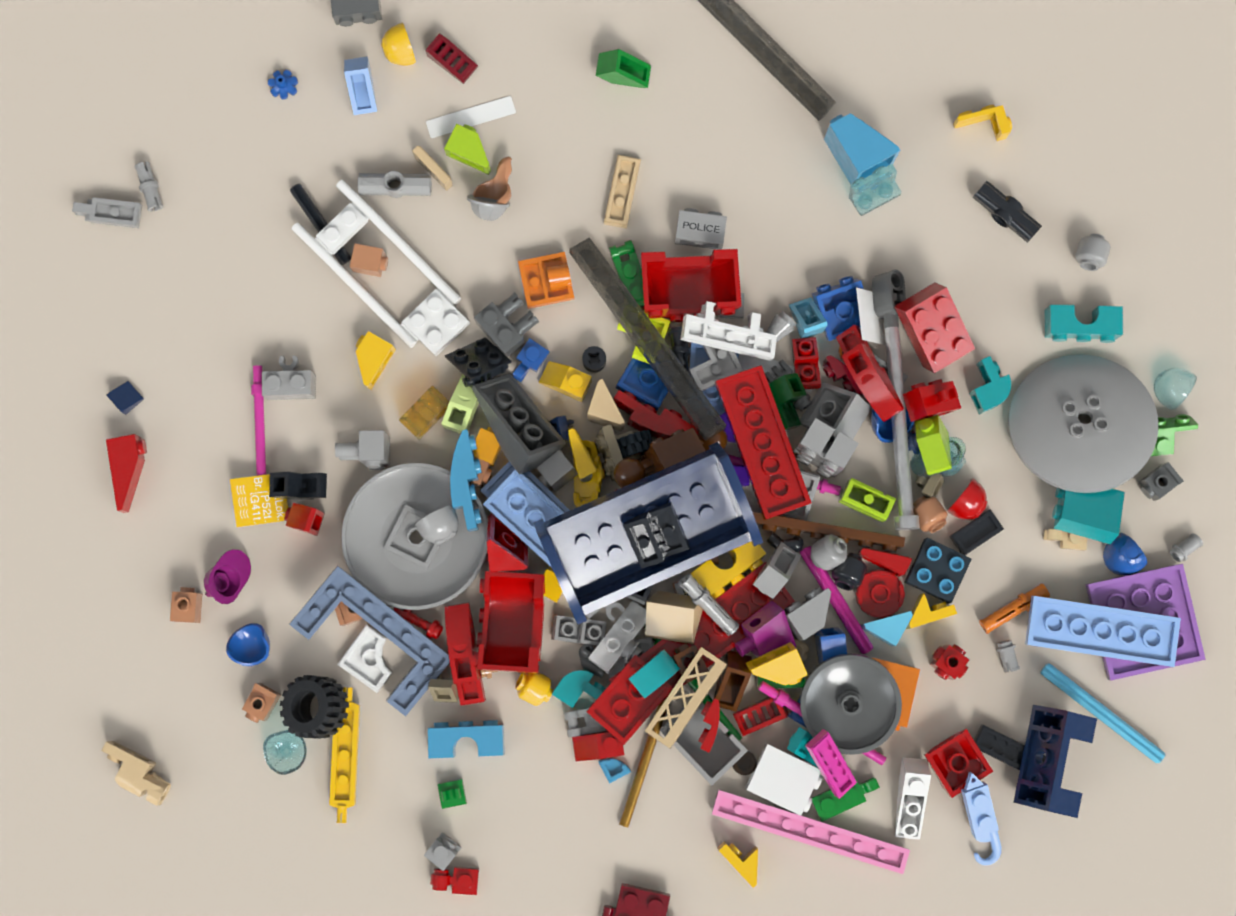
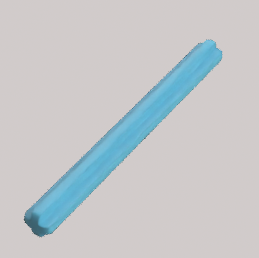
M1048 663L1042 668L1041 675L1153 762L1160 763L1164 759L1165 752L1053 665Z

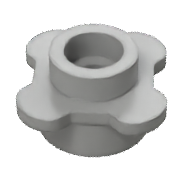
M631 640L625 646L621 656L625 658L626 663L634 655L641 656L643 652L641 649L642 643L639 641L636 643Z

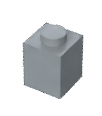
M560 450L537 467L542 474L538 477L546 488L552 486L556 491L578 475L577 470Z

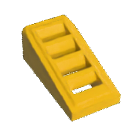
M571 427L568 430L578 477L581 480L596 472L597 467L576 428Z

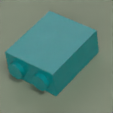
M1057 488L1055 497L1058 498V503L1052 512V518L1055 519L1054 529L1111 544L1120 532L1125 492L1109 489L1096 493H1078Z

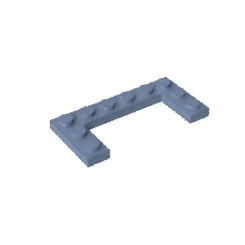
M337 565L289 625L309 640L342 601L417 661L386 699L390 705L406 716L428 690L430 679H437L450 663L449 654Z

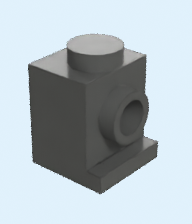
M1169 462L1161 464L1139 481L1143 494L1149 499L1152 498L1153 501L1161 499L1177 485L1184 482ZM1159 478L1164 483V486L1159 485Z

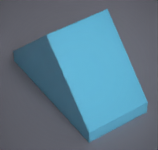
M811 297L789 305L792 317L797 323L796 327L800 338H808L824 332L827 327V321Z
M912 611L861 624V627L864 631L888 645L896 646L913 616Z

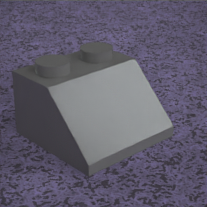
M823 382L800 421L804 427L808 428L813 420L817 418L834 428L835 430L829 439L831 442L835 440L839 432L853 440L872 407L857 393Z

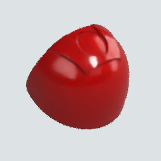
M974 478L970 480L971 482L960 497L947 509V512L952 516L972 520L979 517L987 507L988 500L985 489Z

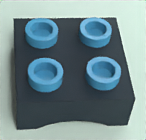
M927 537L923 540L904 583L922 590L947 604L952 603L972 558Z

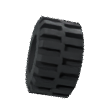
M303 675V677L295 678V682H290L287 685L288 691L284 690L282 694L284 700L280 701V706H282L280 717H284L282 721L284 726L289 727L288 731L300 738L321 739L335 735L338 732L337 728H342L344 725L343 718L347 719L348 713L345 712L346 708H349V702L345 701L348 696L346 692H342L344 687L341 684H337V680L329 677ZM316 695L319 708L316 716L312 718L310 704Z

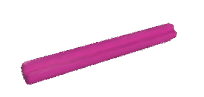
M811 546L804 548L800 551L801 557L821 589H830L829 602L862 654L870 652L873 649L872 643L828 572L813 564L810 556Z

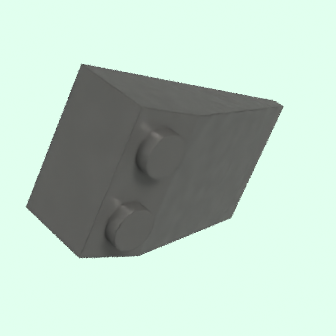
M510 373L473 385L472 390L505 457L519 475L536 469L558 450L562 451L566 442Z

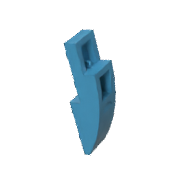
M466 429L462 430L453 454L450 490L452 507L455 510L463 508L467 530L471 532L479 530L478 524L482 523L480 510L475 509L473 500L477 499L475 485H470L469 482L479 480L478 474L482 473L480 460L474 458L473 450L477 449L475 436L470 435Z

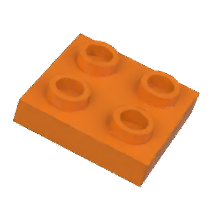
M565 252L518 261L528 309L575 300Z

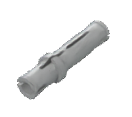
M690 573L683 576L678 585L689 594L692 602L695 605H699L727 636L735 633L739 628V624L712 598L710 591L706 587L703 588Z

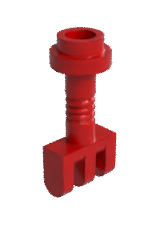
M393 608L406 621L425 630L427 638L438 639L444 627L440 625L439 621L434 620L431 623L411 613L413 610Z

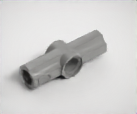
M398 171L359 173L358 192L359 195H389L393 198H400L402 196H431V174H401ZM393 181L401 182L398 188L392 189L389 187Z

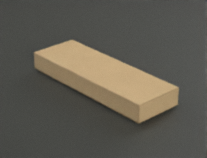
M623 155L617 156L604 218L605 225L627 229L641 159Z

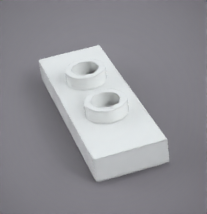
M632 600L589 656V660L609 674L621 659V653L625 646L631 640L634 641L644 626H646V609Z

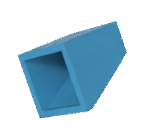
M851 113L844 117L841 114L833 118L824 137L825 143L852 187L893 165L901 151L892 141Z

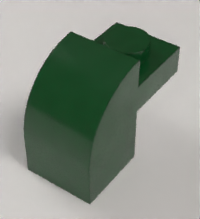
M798 373L783 375L772 381L769 387L785 430H790L802 425L793 402L807 394Z

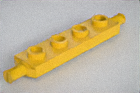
M353 687L343 688V692L348 694V698L345 699L346 702H349V708H346L345 712L348 713L347 719L343 718V727L337 728L338 732L333 735L329 805L337 808L336 823H347V808L356 805L360 705L352 702Z

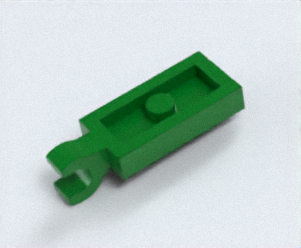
M873 777L860 784L857 781L840 799L834 796L831 789L812 797V803L821 822L866 802L864 794L880 788L876 778Z

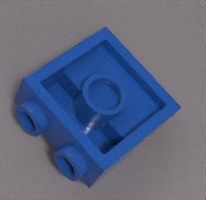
M853 276L839 279L840 284L832 287L830 284L820 285L816 288L817 292L812 293L815 304L827 321V327L824 332L828 341L835 340L838 335L853 325L860 326L856 288H864L862 281L857 278L853 279Z

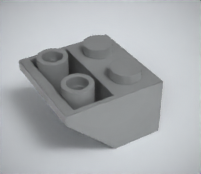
M820 587L815 588L804 596L806 598L804 602H794L784 609L791 632L798 641H804L825 627L831 595L829 588L823 590Z

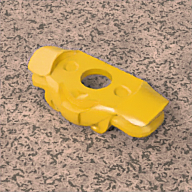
M589 440L582 441L590 453L597 470L592 473V478L588 482H582L578 475L574 477L573 500L576 508L598 499L602 481L605 479V469L602 468L595 443ZM573 456V464H574V468L576 469V465H575V461H574V456Z

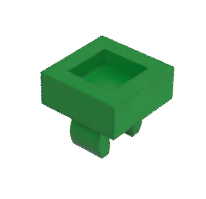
M463 779L437 784L442 809L467 804Z

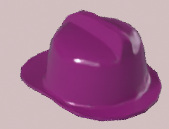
M235 549L225 552L215 566L205 574V595L213 597L220 604L234 602L251 574V563L248 556L244 552Z

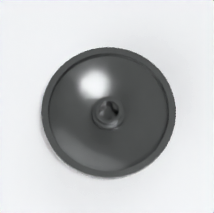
M847 653L830 657L812 670L801 691L800 708L805 726L813 738L824 729L829 732L841 754L854 755L874 750L889 739L899 723L902 701L895 679L881 663L865 655Z

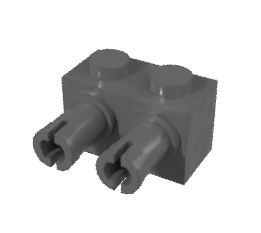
M515 292L499 306L491 302L474 316L476 324L507 357L525 344L523 335L539 323L537 317L530 310L515 324L508 321V316L524 305Z

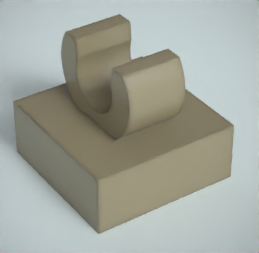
M919 473L915 482L917 486L923 488V495L929 498L937 497L945 480L939 473L932 474L930 478Z
M440 674L437 679H430L428 689L434 702H458V691L456 684L453 683L452 674L449 680L444 679L443 674Z

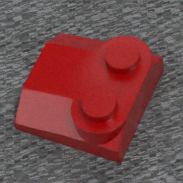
M966 728L953 734L924 754L939 779L940 785L946 790L950 798L961 793V789H964L969 772L974 774L979 780L994 772Z

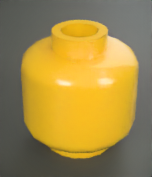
M522 672L515 685L518 697L533 706H538L543 701L548 702L553 693V689L550 688V678L540 672Z

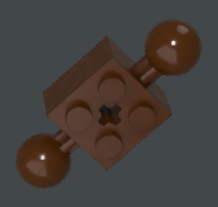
M717 424L703 426L699 430L698 435L694 428L684 431V429L677 430L671 434L670 438L664 440L661 437L651 442L650 448L643 453L644 456L641 461L634 458L621 460L614 469V479L623 488L709 450L708 446L716 442L725 449L728 442L727 433Z

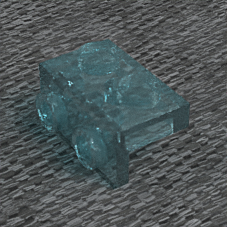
M893 164L877 168L872 175L866 178L860 177L850 186L849 199L861 216L901 195L902 191L895 182L897 170Z

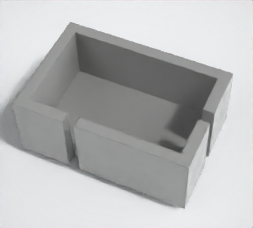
M815 418L805 431L793 453L797 455L796 459L807 466L810 463L817 467V472L827 478L830 476L835 477L845 468L859 443L841 432L838 433L833 442L829 441L835 429Z
M701 703L674 743V746L713 785L748 750L733 734L729 737L725 735L729 730L720 721L710 752L702 750L700 748L702 743L698 742L703 730L705 728L710 730L711 725L703 721L705 716L701 712L705 705ZM678 717L671 719V720H672V726L674 725V723L676 722V720L678 719ZM669 722L660 729L665 737L670 731Z

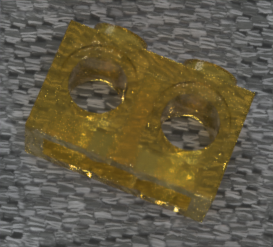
M432 385L399 421L420 440L445 415L450 401Z

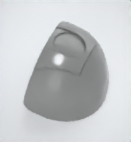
M449 505L425 516L415 526L425 540L440 545L451 540L457 534L458 516L452 505Z

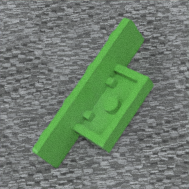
M1179 414L1173 418L1158 417V436L1151 456L1174 454L1175 432L1198 429V423L1186 414Z

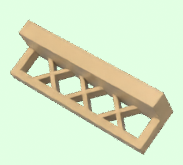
M701 647L645 732L671 749L727 664ZM702 655L715 662L709 672L699 673L697 663ZM695 667L696 674L689 675ZM705 675H707V676L705 677V679L703 680V682L701 683V682H700V676H705ZM697 677L699 686L697 691L685 694L683 688L685 680ZM681 688V693H682V695H680V696H675V695L677 694V692L679 691V689ZM693 696L688 704H686V697ZM683 698L684 710L682 713L670 715L669 704L671 701ZM667 710L668 716L661 717L664 711ZM678 717V719L676 720V722H675L674 725L672 726V720H671V719ZM668 719L670 731L663 738L652 729L658 721Z

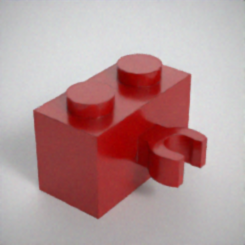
M942 379L929 382L928 386L925 385V382L911 386V391L902 394L911 422L935 415H946L961 409L959 396L953 381L943 383Z

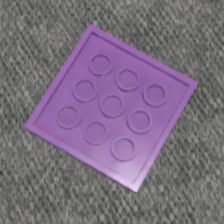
M1183 564L1085 584L1091 605L1181 618L1175 666L1206 660ZM1102 656L1107 679L1110 681L1171 668L1170 666Z

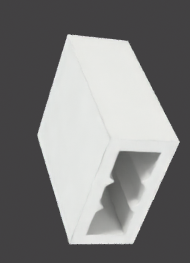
M765 743L757 760L756 768L751 773L745 789L801 816L803 811L808 812L813 800L810 798L813 789L817 790L823 776L820 775L821 772L818 768Z

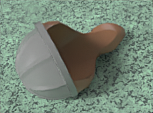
M509 156L499 162L496 176L493 179L478 185L473 194L467 196V200L471 202L474 214L480 219L494 221L503 215L507 207L510 206L511 189L508 184V178L512 172V158Z

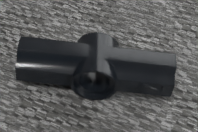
M988 181L973 196L978 203L992 213L991 216L995 222L1002 227H1009L1027 243L1042 227L1041 224L1023 211V206L1018 200L1011 196H1005Z

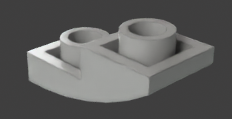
M554 615L551 640L598 646L605 637L606 622L587 619L586 622L578 625L573 617Z

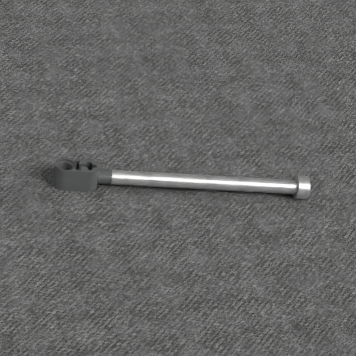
M895 269L874 276L872 290L874 311L877 317L884 319L888 377L904 407V410L891 417L899 516L894 517L895 530L902 531L919 529L920 525L919 516L914 515L906 409L902 395L904 394L899 320L894 306L906 300L905 280L902 273Z

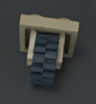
M611 425L602 427L596 436L597 439L594 440L597 452L599 454L602 453L605 461L602 463L605 475L610 476L611 481L615 480L614 469L621 460L634 458L639 461L642 458L641 455L650 448V443L653 442L649 430L635 432L634 434L633 431L614 435Z

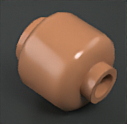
M923 496L913 503L914 515L919 516V525L923 532L930 531V533H935L947 523L946 518L948 514L936 497L926 498Z

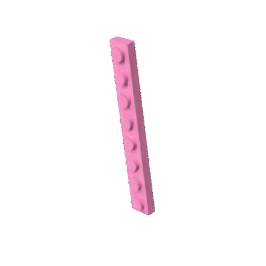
M719 789L711 813L900 874H904L910 852L909 849L802 815L800 816Z

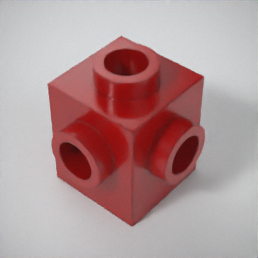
M944 645L943 647L939 646L933 653V661L930 665L935 668L934 673L940 678L955 680L957 677L960 679L968 670L966 664L969 659L964 656L966 652L958 645ZM951 657L956 660L953 667L948 663Z

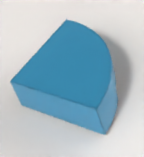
M606 758L598 761L609 784L631 772L629 767L620 760Z

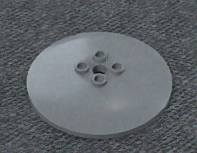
M1063 356L1037 367L1017 388L1009 411L1008 425L1010 438L1017 455L1024 465L1046 483L1071 492L1096 493L1113 489L1129 481L1139 473L1149 460L1158 436V415L1153 399L1146 387L1133 373L1123 366L1098 356ZM1080 414H1087L1090 416L1091 422L1083 424L1078 420V416Z
M408 463L383 470L368 480L358 490L346 511L342 526V549L348 569L356 581L389 606L407 610H422L445 604L459 596L472 584L484 564L487 555L488 520L478 496L477 499L473 500L475 509H479L482 523L478 524L479 530L471 532L467 530L462 508L455 510L458 516V532L451 540L440 545L428 542L424 538L419 544H413L410 540L411 533L417 530L415 524L419 520L440 508L452 505L450 490L451 472L439 466L424 463Z

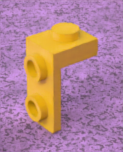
M988 105L983 107L981 111L974 113L971 110L962 112L953 123L954 128H959L990 120L996 141L1006 139L1012 130L1011 119L1009 116L1006 117L1003 105L997 107L995 105Z

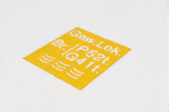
M270 474L230 479L236 527L284 521L288 508L287 499L269 497Z

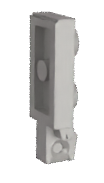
M92 197V199H88L87 204L74 202L72 212L75 215L85 216V221L91 223L139 228L142 205L136 202Z

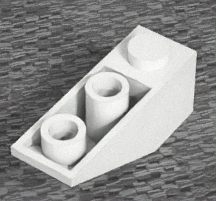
M902 758L898 785L895 837L920 840L931 778L926 759Z

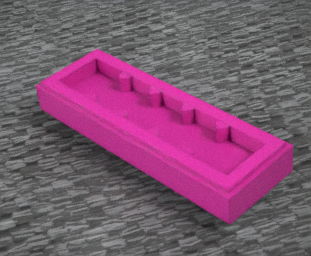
M822 729L805 745L834 796L840 799L857 783L828 731Z

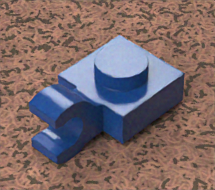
M529 338L516 357V360L521 362V364L515 369L513 377L522 382L530 369L537 372L550 351Z

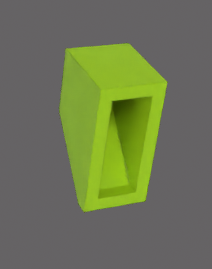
M456 124L444 148L446 156L489 175L491 172L490 165L476 129L466 124L463 126Z
M939 415L915 421L916 440L927 474L932 475L952 469L949 432Z

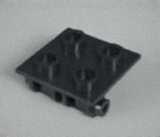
M486 337L445 355V358L465 376L462 379L464 386L471 388L473 385L481 383V381H487V378L492 379L494 376L505 373L506 369H508V364L512 363Z

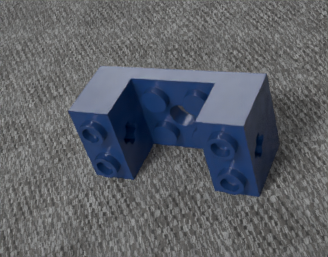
M1033 704L1013 803L1078 818L1083 793L1063 789L1061 784L1070 739L1093 743L1097 718ZM1046 753V759L1043 763L1042 758L1043 755Z

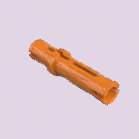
M1041 583L1029 592L1017 595L1018 598L986 618L979 620L986 634H989L992 630L1022 612H1029L1031 596L1050 597V593L1045 585Z

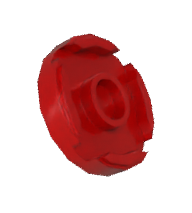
M880 569L865 574L861 586L856 588L855 596L857 604L864 613L870 617L885 618L892 616L901 608L905 592L904 586L898 577L890 571Z

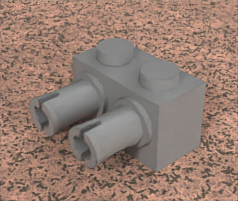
M384 430L359 431V440L357 442L335 443V456L339 457L340 460H359L366 467H369V470H384V466H390V437Z

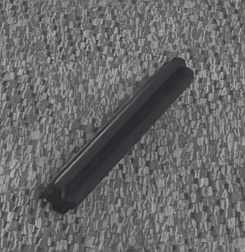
M296 184L290 189V192L319 233L328 223L301 184ZM344 246L334 254L341 265L351 260V256Z

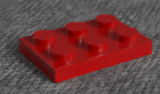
M637 655L633 656L586 711L623 745L628 742L673 689L666 681L644 699L629 680L636 671L646 664Z

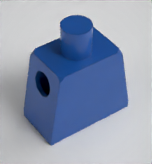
M825 628L814 633L819 664L830 657L847 654L846 636L840 628Z

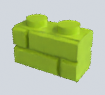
M850 478L838 503L883 523L887 520L896 498L888 494L884 495L883 492Z

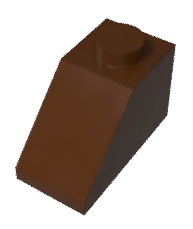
M734 651L727 653L724 660L727 666L719 676L714 698L719 700L720 708L734 712L737 711L752 674L746 665L747 662L752 660L751 656H740L739 653Z

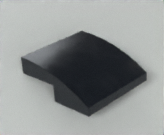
M672 502L656 507L623 523L641 568L664 562L667 556L689 550L690 545Z

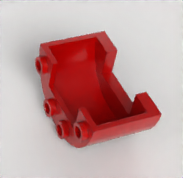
M738 249L713 250L710 256L666 258L665 252L641 253L644 311L648 314L649 318H670V321L674 323L683 322V317L686 314L696 316L698 313H701L702 305L707 301L716 303L713 307L715 315H733L735 310L742 306Z
M485 571V579H480L479 590L480 593H484L485 606L480 608L479 623H483V629L477 635L479 651H474L473 666H477V670L538 673L543 637L545 575Z

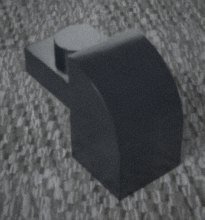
M270 473L269 497L293 500L326 498L327 473Z

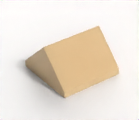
M603 379L597 382L587 413L588 421L602 426L611 425L612 429L622 431L625 429V422Z
M657 591L647 601L646 637L694 644L703 609L699 605H695L689 595Z

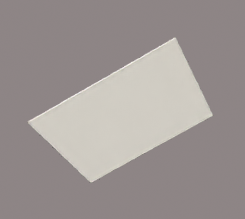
M856 288L862 340L885 345L882 319L877 317L874 311L873 292Z

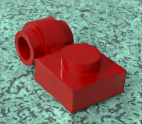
M454 867L453 876H451L448 869L442 871L440 868H436L434 873L431 874L430 879L432 890L447 891V886L451 884L452 894L477 895L479 869Z

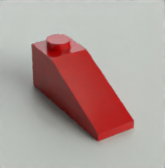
M136 434L106 439L117 511L122 513H128L144 466V454L147 453L144 439L142 440Z

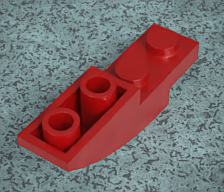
M853 325L838 335L836 339L844 353L841 356L859 389L881 420L886 421L904 410L885 369L879 366L868 342L862 340L860 326Z
M618 390L613 398L618 408L631 415L627 425L640 432L649 430L652 437H663L665 440L670 438L671 434L677 430L684 429V431H687L691 428H694L698 435L701 429L696 423H688L683 420L682 415L673 409L668 410L665 408L661 415L656 414V409L648 404L642 405L628 391L623 393Z
M467 602L445 606L449 660L453 683L457 686L460 706L485 702L486 696L481 671L477 670V666H473L474 651L479 649L477 647L470 604Z

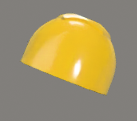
M403 22L388 29L381 40V46L386 59L393 64L401 66L414 64L416 60Z

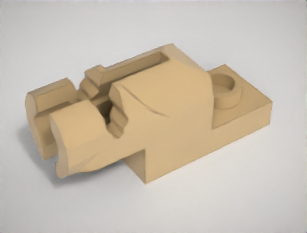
M115 741L106 742L101 751L108 754L107 758L118 764L121 761L123 762L115 777L116 783L121 788L138 797H142L147 793L146 800L156 806L161 805L169 793L171 784L163 780L156 773H152L156 762Z

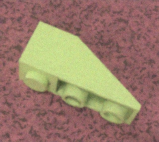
M463 374L450 399L441 423L445 429L461 434L462 430L467 429L469 431L479 404L472 388L464 386L462 379L465 376Z

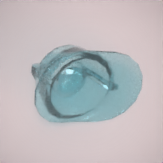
M949 437L952 469L939 472L944 477L957 474L966 463L964 457L966 446L960 438ZM921 452L914 455L910 461V468L913 473L924 477L932 476L926 472Z

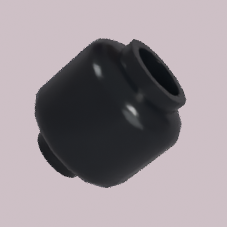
M848 553L845 562L832 570L831 576L835 581L834 584L847 591L860 587L866 574L867 566L862 561L860 555Z

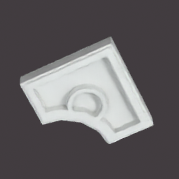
M366 624L337 665L378 693L392 674L383 659V646L387 638Z

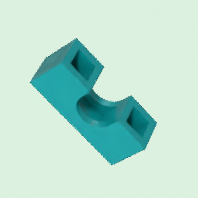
M1049 305L1044 310L1045 338H1052L1054 342L1067 341V338H1075L1076 342H1090L1091 339H1100L1101 343H1113L1123 335V306L1096 307L1092 311L1091 324H1082L1077 320L1075 305Z

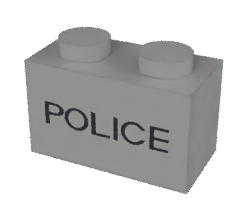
M686 208L684 211L679 210L675 244L717 250L722 249L727 216H722V213L710 211L708 214L698 213V210Z

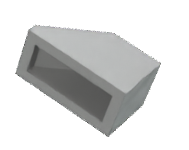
M780 542L759 572L753 585L760 592L773 599L790 579L801 555L783 542Z

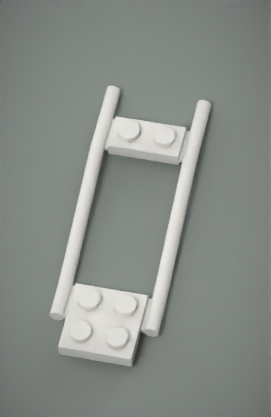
M344 180L339 181L336 187L352 203H349L316 235L315 239L299 223L294 224L292 230L410 348L420 340L435 356L439 355L470 324L454 307V305L459 303L461 297ZM369 219L437 287L401 324L332 256Z

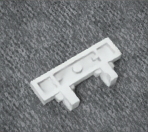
M707 301L702 305L701 313H698L696 316L686 314L683 317L681 340L769 361L775 357L777 335L763 332V328H760L761 314L754 312L748 314V325L739 327L719 322L718 319H714L713 307L716 303Z

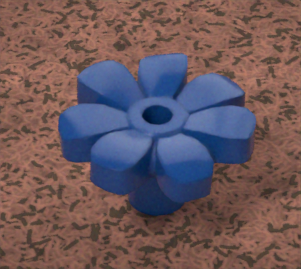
M277 70L273 73L275 79L270 78L268 80V86L272 87L270 92L273 97H277L280 94V98L284 100L288 98V93L292 96L297 93V89L294 86L298 84V79L295 76L292 77V73L289 70H285L283 74Z

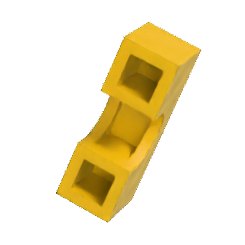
M749 542L728 551L733 560V566L730 569H720L710 559L690 574L703 588L706 587L710 591V595L715 600L726 592L724 590L725 586L729 583L734 586L745 577L743 575L744 572L748 569H751L753 572L764 563L762 559L766 552L760 545L754 547Z

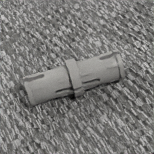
M143 162L136 164L135 169L140 181L139 189L144 194L148 211L152 212L153 208L154 211L162 209L163 204L157 190L159 185L154 180L150 163L145 162V166Z

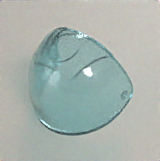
M1171 368L1161 372L1154 382V392L1157 399L1171 410L1176 409L1191 392L1196 383L1197 376L1184 368Z
M288 730L278 731L269 735L263 744L266 763L277 774L286 775L298 770L305 761L307 749L304 739L291 734Z

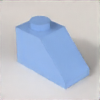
M368 56L344 60V74L354 115L377 112Z

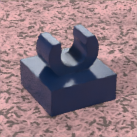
M558 416L549 421L565 442L570 440L568 426L574 424V420H567L566 416Z

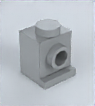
M441 833L424 856L444 871L461 847L444 833Z

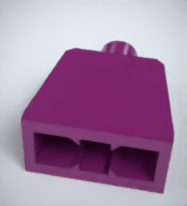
M773 601L766 604L742 623L741 627L745 638L735 643V648L740 656L752 652L756 657H759L790 642L797 648L785 611Z

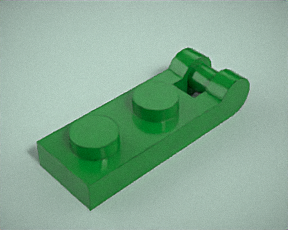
M626 241L624 245L619 247L615 245L609 247L612 261L629 306L636 309L643 307L642 268L632 241ZM628 254L629 260L621 262L620 256Z

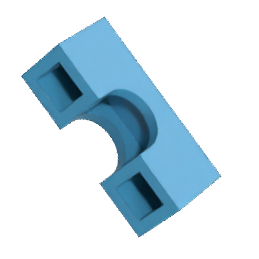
M485 720L483 725L473 726V721L458 722L459 726L449 727V722L434 723L433 728H428V759L454 758L456 756V744L462 737H470L477 743L478 757L505 755L504 725H498V720Z

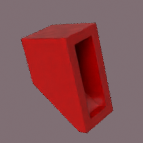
M293 503L292 507H288L286 510L284 521L287 522L285 526L318 536L325 513L313 507Z
M608 731L572 737L576 762L624 755L623 744Z

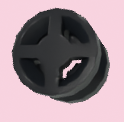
M591 346L584 351L582 356L584 368L591 373H597L604 369L606 354L602 348Z

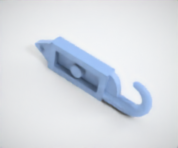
M969 772L965 787L961 789L971 832L977 841H990L992 853L988 858H981L978 853H974V857L979 864L991 865L999 859L1002 851L996 816L988 785Z

